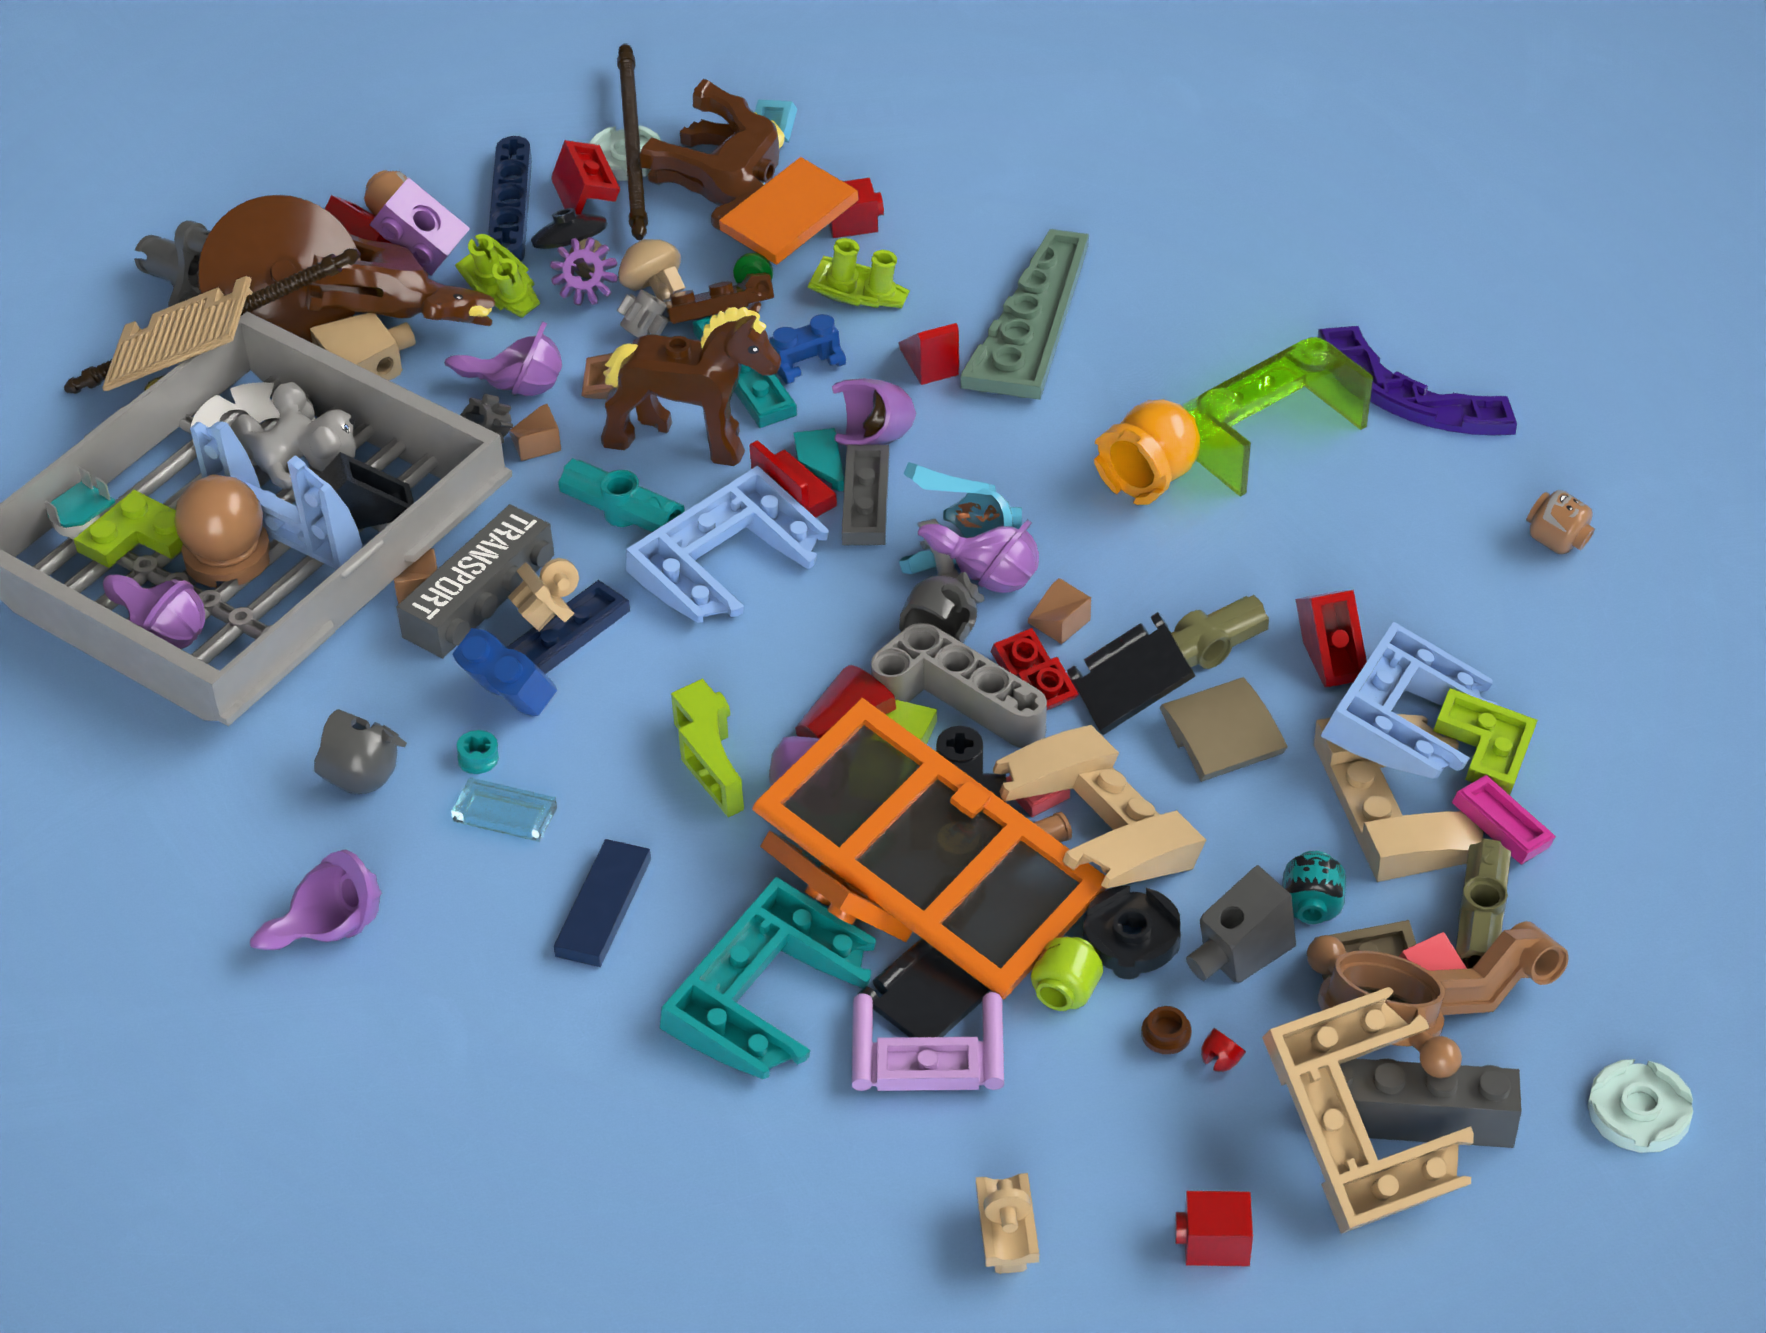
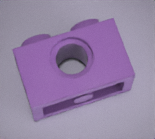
M409 177L370 223V226L378 231L384 239L392 244L409 249L417 262L431 276L470 230L466 224Z

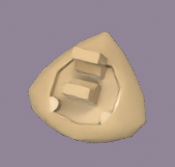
M643 239L627 249L618 272L619 282L633 291L651 286L659 300L662 302L671 300V294L685 289V285L678 273L681 263L680 253L675 246L663 240Z

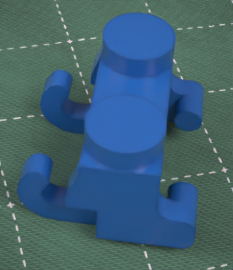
M816 315L810 320L809 325L797 329L780 327L773 332V337L769 338V342L781 357V365L777 373L786 384L795 382L794 378L802 375L800 367L793 368V364L818 355L821 361L827 359L830 366L836 364L839 367L846 364L845 353L840 347L839 331L835 327L833 317L829 315Z

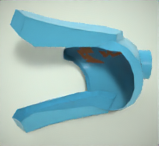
M908 462L904 475L912 479L921 488L967 493L959 502L943 511V520L953 523L960 530L963 537H975L999 526H1012L1017 529L1021 527L1022 507H1010L1009 502L1002 495L996 493L995 485L949 476ZM920 551L917 554L902 557L899 561L902 573L914 574L937 567L934 554L931 551Z

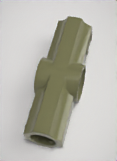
M1255 595L1245 596L1208 615L1202 610L1188 613L1178 622L1172 635L1190 667L1199 664L1204 669H1211L1228 657L1233 646L1268 630L1269 617L1264 610L1263 603Z
M1483 839L1477 844H1470L1468 850L1455 947L1456 952L1467 969L1473 968L1502 933L1503 918L1508 898L1507 885L1511 851L1506 849L1501 844V841Z

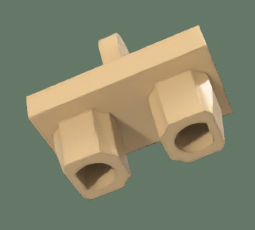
M562 558L552 559L543 566L540 576L526 562L517 570V573L524 581L508 598L518 608L519 613L539 632L555 615L563 622H566L574 614L562 599V597L568 596L575 590L579 581L578 571L570 561Z
M1028 1173L1017 1174L1006 1179L976 1177V1194L986 1267L994 1266L995 1272L999 1274L1025 1271L1027 1263L1039 1262V1248Z

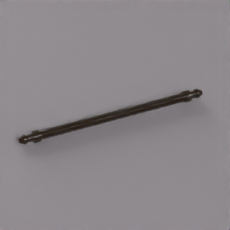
M624 43L618 49L617 66L620 70L630 206L628 219L632 236L637 240H642L647 234L648 216L645 211L634 74L636 64L632 47Z
M348 248L338 256L332 253L323 257L321 263L313 264L311 267H307V269L294 273L293 276L290 275L288 278H284V280L281 279L279 282L277 281L270 286L262 288L261 291L258 290L256 293L247 295L241 316L246 312H252L271 303V301L273 302L276 299H280V297L293 293L294 290L297 291L299 288H303V286L306 287L308 284H312L326 276H334L342 272L343 266L353 265L361 256L359 250ZM112 359L97 367L91 366L82 370L81 376L77 378L72 377L68 379L64 385L66 393L76 394L81 392V389L84 387L92 389L100 385L106 378Z

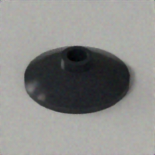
M566 208L553 213L554 221L540 229L531 238L533 247L537 249L564 247L571 245V239L577 238L580 242L583 239L599 234L607 227L608 223L603 216L576 214L574 208Z

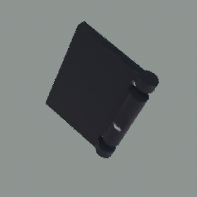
M1159 612L1151 616V620L1157 628L1156 631L1149 634L1143 624L1140 623L1085 658L1084 661L1091 672L1084 677L1075 665L1067 670L1102 735L1195 677L1193 670Z
M921 938L873 980L874 987L883 994L881 997H878L876 992L868 986L864 987L858 994L865 993L871 996L873 1010L908 1037H943L982 1002L985 994L992 991Z

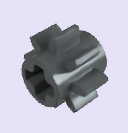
M484 394L482 400L470 398L469 404L465 407L463 413L460 414V416L499 434L501 444L504 443V436L508 434L510 428H513L509 414L511 407L500 404L498 396Z

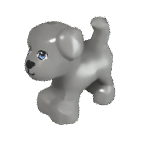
M294 382L280 384L272 395V401L280 413V419L270 432H265L259 422L249 414L240 415L231 426L232 431L246 450L249 459L254 460L270 476L274 485L285 490L293 488L287 462L295 455L298 458L305 456L310 466L321 472L339 452L352 458L355 457L356 445L353 438V417L349 413L337 409L330 410L312 421L315 414L313 406L306 400V395L301 387Z

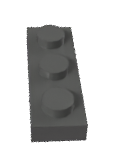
M847 444L842 545H886L889 445Z

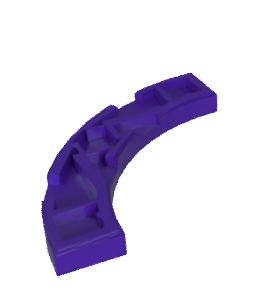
M1359 326L1318 329V343L1332 369L1355 392L1387 412L1427 427L1473 435H1516L1517 421L1508 396H1474L1454 392L1451 394H1437L1428 391L1427 385L1415 381L1398 371L1392 373L1380 363V357L1364 339Z

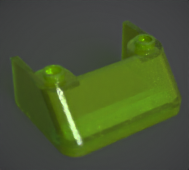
M1318 337L1304 339L1181 404L1195 418L1200 433V450L1196 461L1241 497L1247 493L1251 442L1231 426L1306 387L1362 430L1367 427L1373 376L1329 342Z

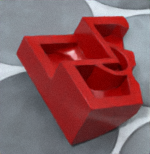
M848 665L843 668L795 727L796 735L799 737L821 738L861 698H864L886 715L896 710L895 696L868 672L854 665ZM858 732L843 747L848 748L858 743Z

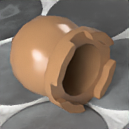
M212 474L191 482L177 500L174 521L177 534L183 543L181 551L187 574L197 583L209 587H217L216 581L227 582L237 579L238 585H241L259 576L269 565L271 546L267 531L263 527V510L255 493L246 483L235 477Z

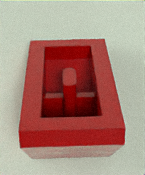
M957 323L919 332L898 342L902 354L921 385L959 375V329Z

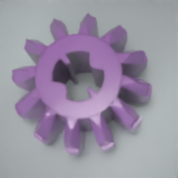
M589 237L586 240L585 249H581L577 238L571 239L574 252L569 254L564 247L560 246L557 251L565 259L564 263L551 261L550 266L552 269L563 272L551 278L552 284L561 285L566 283L559 293L563 299L569 297L575 290V305L581 306L584 294H588L590 303L596 305L598 304V298L595 291L599 289L603 295L607 297L611 295L609 288L603 284L604 281L612 283L618 281L616 274L605 271L617 266V260L615 258L602 260L609 252V248L605 244L593 253L595 248V240ZM582 262H586L589 268H595L594 273L589 272L592 278L587 281H583L580 276H574L575 270L580 271L578 265Z

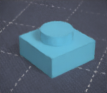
M758 99L755 112L758 115L774 120L785 135L784 142H789L797 112L795 104L792 101Z

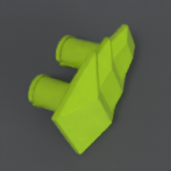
M486 234L475 236L478 247L472 238L468 243L470 254L455 264V267L473 290L489 295L495 300V307L499 310L506 309L520 318H523L540 305L532 288L535 284L526 273L529 270L517 257L494 238Z
M841 238L835 241L833 258L828 256L822 257L808 284L809 289L831 300L854 306L902 308L909 295V290L893 281L897 264V257L893 252L889 250L875 251L871 258V267L857 264L859 245L856 241L849 238Z

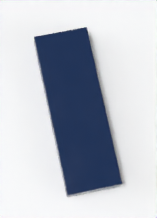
M597 580L567 602V605L574 614L566 622H563L555 615L540 632L533 627L507 646V648L525 654L546 674L630 612L629 600L600 580Z
M605 839L554 944L555 957L597 967L602 966L651 861L650 849Z

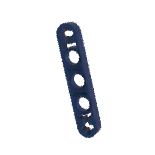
M509 136L501 139L496 145L488 236L494 238L502 246H504V243H510L506 249L522 262L525 257L532 157L530 143L526 138ZM512 155H516V159H511ZM513 175L519 176L517 178L512 179L505 178L507 176ZM507 199H518L514 202H502ZM505 223H517L508 227L500 226Z

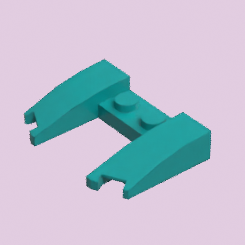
M775 877L662 1006L659 1028L689 1047L725 1065L758 1078L766 1079L769 1077L770 1068L790 1059L797 1065L805 1062L810 1056V1049L739 1005L737 1001L780 951L819 971L863 989L869 985L871 977L870 969L861 968L863 951H873L876 938L855 925L848 924L828 911V908L778 877Z

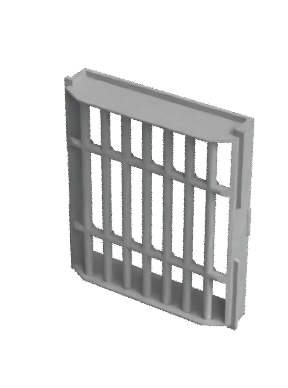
M246 312L240 317L232 342L181 362L0 503V600L19 616L199 718L208 721H219L230 726L331 637L347 620L390 584L394 578L399 576L413 562H416L512 477V470L505 467L499 434L254 314ZM250 370L263 382L274 383L271 397L280 384L290 382L297 384L312 403L314 415L317 417L330 410L337 409L349 413L354 419L353 438L356 449L366 441L381 448L365 464L380 471L397 457L413 464L397 478L408 483L410 489L429 473L441 478L438 483L394 521L372 526V528L380 533L271 626H267L258 620L324 563L307 555L247 607L234 608L226 604V602L252 580L238 585L237 579L224 581L214 590L202 591L194 586L197 582L187 574L186 570L182 573L176 572L171 574L162 569L181 554L182 551L172 559L156 551L152 555L140 557L131 552L140 545L138 543L115 563L131 571L126 577H131L140 586L147 581L155 585L173 579L188 581L193 585L194 591L203 602L205 620L212 615L226 623L224 627L191 655L129 621V617L126 619L113 612L112 610L119 604L111 601L105 593L96 601L81 594L83 590L110 568L92 560L64 584L50 577L52 573L78 553L74 540L70 537L33 567L16 558L17 555L47 531L54 528L53 522L48 518L45 501L51 503L54 499L82 481L79 466L90 473L92 484L97 489L96 477L108 484L178 427L191 434L190 428L194 418L192 416L196 414L199 408L213 396L220 395ZM231 410L224 413L220 421L228 423L231 427L232 423L240 415L248 413L243 410ZM267 419L260 425L265 432H270L279 419ZM190 440L115 500L116 503L100 513V517L133 490L149 496L197 457L193 441ZM253 465L256 468L255 472L260 487H262L271 478L258 465ZM311 466L308 467L318 476L322 473ZM198 474L163 504L176 510L179 497L191 482L202 479V474ZM293 488L289 490L282 489L276 494L278 498L291 504L296 501ZM365 528L358 529V532L360 533V532L363 531ZM275 539L272 540L269 551L270 562L266 568L291 547ZM243 633L256 639L220 671L208 665L210 661Z

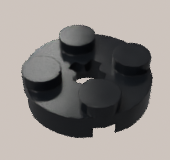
M1130 886L1114 887L1102 892L1090 902L1083 924V939L1093 946L1101 958L1103 966L1112 969L1119 978L1134 979L1141 973L1150 972L1164 966L1178 953L1181 939L1180 914L1172 901L1156 890L1146 888V894L1130 892ZM1128 925L1131 928L1140 926L1142 927L1141 933L1127 934L1123 932V926Z

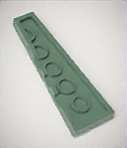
M1049 230L1032 257L1030 266L1024 270L1018 280L1017 290L1012 297L1008 296L1005 301L1001 316L998 320H994L989 327L988 337L983 345H978L962 371L961 388L1041 400L1087 253L1089 234Z

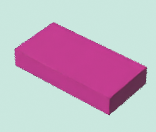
M1487 775L1459 790L1451 802L1493 840L1501 841V844L1511 851V856L1521 865L1548 849L1556 837Z

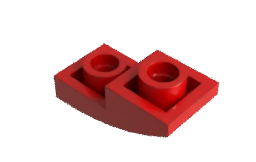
M1033 628L993 644L990 652L998 665L1040 690L1046 697L1047 710L1078 697L1079 693L1058 657L1050 659Z

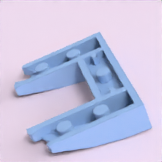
M220 421L211 427H207L203 423L197 422L190 428L202 478L216 474L235 477L246 483L260 501L263 510V527L266 529L269 537L336 570L363 547L358 528L346 504L331 485L316 475L296 455L287 464L297 506L278 498L271 491L260 488L258 477L248 454L228 423Z
M757 465L627 548L625 571L665 604L697 623L703 622V617L727 612L730 617L743 614L744 606L695 561L696 559L742 529L748 528L771 547L809 570L817 560V553L812 552L817 540H827L829 529Z
M1393 621L1334 711L1321 737L1355 755L1383 766L1435 779L1438 778L1445 768L1450 767L1456 771L1462 770L1470 757L1392 712V709L1404 690L1443 706L1449 688L1498 705L1497 702L1486 700L1480 696V692L1489 691L1493 680Z

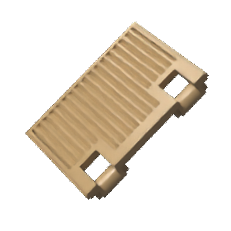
M250 276L237 279L233 292L225 296L220 288L217 287L153 313L146 328L140 329L135 321L124 325L102 387L104 392L232 342L246 297L252 294L249 288L252 281Z

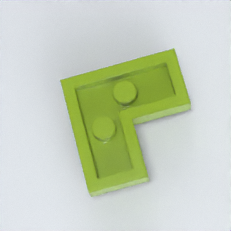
M133 490L74 538L76 550L78 553L107 568L115 564L138 543L172 559L181 551L183 545L174 523L176 510Z
M1449 688L1433 731L1477 747L1465 780L1473 783L1487 775L1510 795L1538 720Z

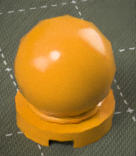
M1164 399L1147 400L1131 409L1120 424H1114L1095 440L1094 444H1098L1099 455L1094 458V464L1101 479L1116 495L1122 490L1135 498L1133 504H1151L1168 490L1170 482L1187 473L1198 458L1200 433L1196 420L1181 404Z

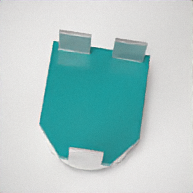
M80 466L78 468L82 481L54 499L51 503L45 501L48 518L53 522L55 530L60 535L70 537L73 540L98 520L100 513L116 503L115 499L110 497L107 483L96 477L97 489L92 484L90 473Z

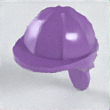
M543 321L536 336H528L517 340L492 359H479L469 355H453L444 361L445 366H448L462 377L485 379L496 389L512 390L511 394L515 396L516 394L535 396L546 392L554 386L562 368L561 355L556 344L543 334L547 325Z
M1028 519L1019 529L1012 526H999L970 538L961 537L949 528L939 524H926L918 530V535L926 539L934 551L947 554L950 558L956 559L961 572H966L969 578L979 581L978 585L981 588L985 587L999 593L1019 590L1026 585L1038 568L1039 552L1036 542L1027 531L1032 523Z
M108 575L104 578L103 588L106 596L114 603L127 608L129 621L180 649L188 647L202 632L205 623V609L202 600L194 591V587L190 582L173 579L147 589L142 588L131 577Z
M346 849L330 853L319 865L308 872L296 887L289 912L283 917L266 921L250 939V946L256 949L273 951L280 950L301 937L322 942H332L344 937L351 938L358 935L366 925L375 919L379 911L382 892L376 875L365 867L356 854Z

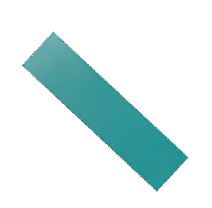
M712 315L692 322L693 333L698 340H701V337L704 335V326L710 324ZM742 364L740 377L734 392L759 428L797 416L796 403L775 374L771 376L762 375L751 367Z

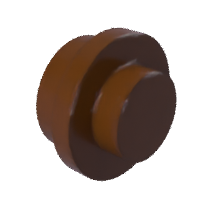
M1158 1007L1152 1010L1142 1023V1040L1154 1052L1167 1055L1175 1054L1184 1050L1191 1041V1024L1185 1014L1175 1007Z

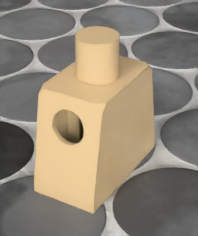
M364 313L310 328L313 344L389 381L399 376L402 372L399 351L416 344L413 331L407 322L387 329L375 313Z

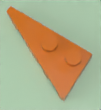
M769 830L760 847L808 884L804 891L806 894L820 903L829 906L828 911L848 924L853 925L857 918L907 942L913 931L827 866L821 865L818 867L801 853V849Z

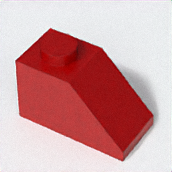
M1354 590L1334 591L1295 599L1303 644L1323 686L1332 687L1354 682L1367 662Z

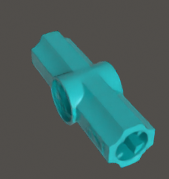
M572 458L564 466L563 473L558 481L560 492L604 511L606 521L617 527H627L634 524L654 532L685 512L684 505L639 486V479L636 474L627 470L607 472L582 460Z

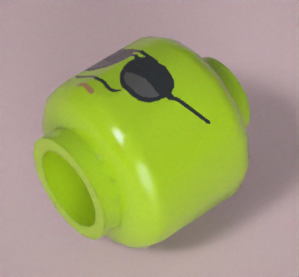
M1057 937L1046 944L1033 967L1030 977L1036 996L1044 1005L1054 1010L1066 1011L1068 1009H1079L1089 1001L1101 979L1104 969L1101 958L1088 941L1079 937Z

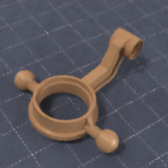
M1529 921L1518 923L1510 930H1504L1477 964L1470 969L1428 971L1409 960L1375 951H1352L1346 953L1343 943L1330 935L1315 938L1307 949V961L1310 967L1319 974H1332L1331 977L1323 981L1318 993V1004L1322 1010L1370 994L1362 989L1379 991L1390 987L1394 991L1391 994L1392 996L1402 999L1407 1003L1386 1000L1385 1003L1404 1021L1410 1024L1420 1014L1427 1021L1429 1029L1391 1045L1413 1046L1420 1052L1419 1058L1422 1068L1426 1073L1436 1078L1452 1076L1459 1069L1462 1061L1459 1046L1452 1039L1440 1036L1444 1026L1443 1015L1494 1012L1521 978H1530L1539 985L1550 984L1563 974L1569 958L1568 952L1563 946Z

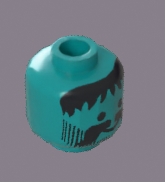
M1308 851L1294 857L1287 863L1283 872L1282 887L1291 894L1294 918L1307 924H1319L1323 921L1332 920L1341 913L1345 904L1346 875L1344 868L1337 860L1325 852Z

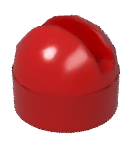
M1216 1028L1211 1030L1201 1047V1057L1205 1064H1208L1215 1056L1219 1057L1213 1067V1070L1217 1072H1225L1232 1069L1246 1053L1244 1049Z

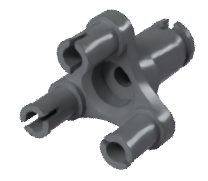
M186 220L177 227L174 236L175 241L155 235H148L142 238L135 248V251L144 252L147 255V260L134 258V262L140 271L168 280L173 285V292L169 299L168 307L200 295L197 278L198 263L202 247L210 233V230H207L201 223Z

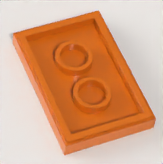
M800 157L719 220L720 230L777 265L858 201V192L855 188Z

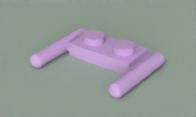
M989 992L982 999L983 1041H978V1037L877 1038V1042H872L873 1000L871 996L865 993L856 995L853 999L852 1087L858 1091L869 1090L872 1086H877V1091L979 1090V1085H984L991 1090L1002 1088L1004 1086L1002 997L998 993Z

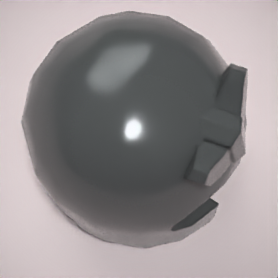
M966 572L960 573L957 579L948 576H930L915 585L908 596L900 614L899 629L902 632L912 624L928 623L964 643L975 625L977 604L984 601V596L978 592V586L971 583Z
M336 709L324 725L320 748L314 760V772L348 793L367 794L377 790L387 782L396 766L397 746L405 747L407 743L399 737V734L385 725L382 726L374 722L370 727L367 720Z

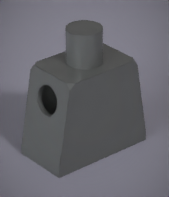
M1256 865L1202 914L1199 921L1203 944L1186 957V962L1192 972L1203 981L1219 969L1233 982L1244 981L1296 946L1291 894L1259 865Z

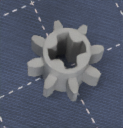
M641 290L637 297L627 294L617 309L619 313L624 315L620 326L638 338L650 333L661 335L669 322V319L662 315L667 306L644 290Z

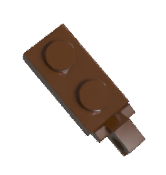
M768 273L747 274L742 283H738L735 286L732 285V282L726 281L708 286L709 292L694 295L692 290L673 293L670 295V301L663 302L667 307L662 315L667 317L669 322L675 324L718 314L719 311L725 312L728 308L736 307L739 309L757 301L772 299L774 294L771 277Z

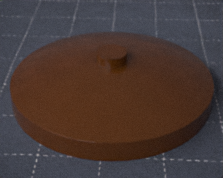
M268 195L257 197L231 209L210 231L199 257L197 274L199 293L202 294L219 287L225 296L233 292L236 280L244 276H250L252 281L249 288L252 293H256V291H261L266 286H270L277 281L279 282L281 279L284 280V278H288L290 275L293 276L294 273L307 269L309 266L311 267L314 255L326 257L333 253L335 256L344 253L345 249L357 248L345 227L322 207L293 196ZM332 284V285H339V286L362 288V286H358V285ZM303 286V288H299L297 291L294 290L293 293L280 297V299H276L273 302L271 301V303L249 313L313 343L310 328L353 317L356 311L340 308H322L319 311L308 310L306 306L307 286Z

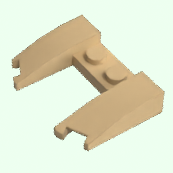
M1397 714L1458 750L1459 743L1457 740L1447 736L1443 737L1439 733L1434 732V729L1427 725L1428 719L1425 716ZM1330 718L1316 720L1314 747L1377 882L1467 864L1469 846L1483 840L1484 831L1461 811L1402 815L1380 769L1386 766L1355 755L1321 737V734Z
M1092 725L1063 731L1038 740L996 761L993 773H1010L1012 779L1011 782L1003 783L1000 789L1001 798L1005 802L1074 789L1113 829L1066 851L1062 860L1066 866L1073 870L1081 864L1090 862L1099 865L1101 870L1106 873L1101 885L1106 889L1192 870L1206 842V839L1177 810L1160 815L1155 810V807L1145 800L1126 781V778L1120 772L1113 768L1119 752Z
M1390 987L1270 1029L1262 1037L1281 1086L1287 1084L1325 1179V1182L1321 1184L1341 1234L1471 1184V1177L1457 1176L1459 1145L1473 1144L1474 1133L1471 1126L1378 1160L1340 1064L1429 1029L1427 1021L1420 1014L1408 1024L1385 1003L1387 998L1394 992Z

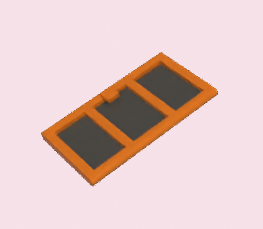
M861 698L755 802L752 808L756 814L992 992L998 993L1003 1000L1031 972L1046 944L1054 938L1063 937L1087 911L1090 902L1106 890V888L1101 886L1106 875L1089 863L1081 864L1075 870L1066 866L1062 860L1066 851L1070 850L864 698Z

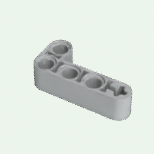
M917 623L910 625L872 657L871 675L895 696V700L910 702L925 689L1012 745L1020 748L1044 739L1046 736L1047 700L1040 690L931 624Z

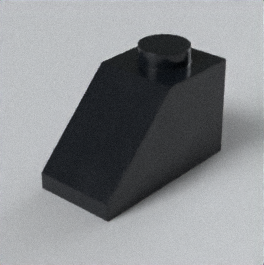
M341 452L319 475L322 480L332 486L346 504L358 529L390 523L414 503L408 483Z

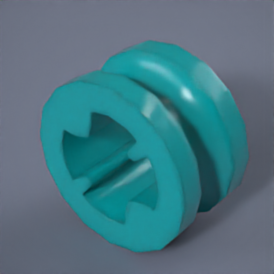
M474 730L463 734L458 739L456 744L458 765L463 771L470 774H482L492 770L497 765L499 759L498 742L493 734L483 730Z

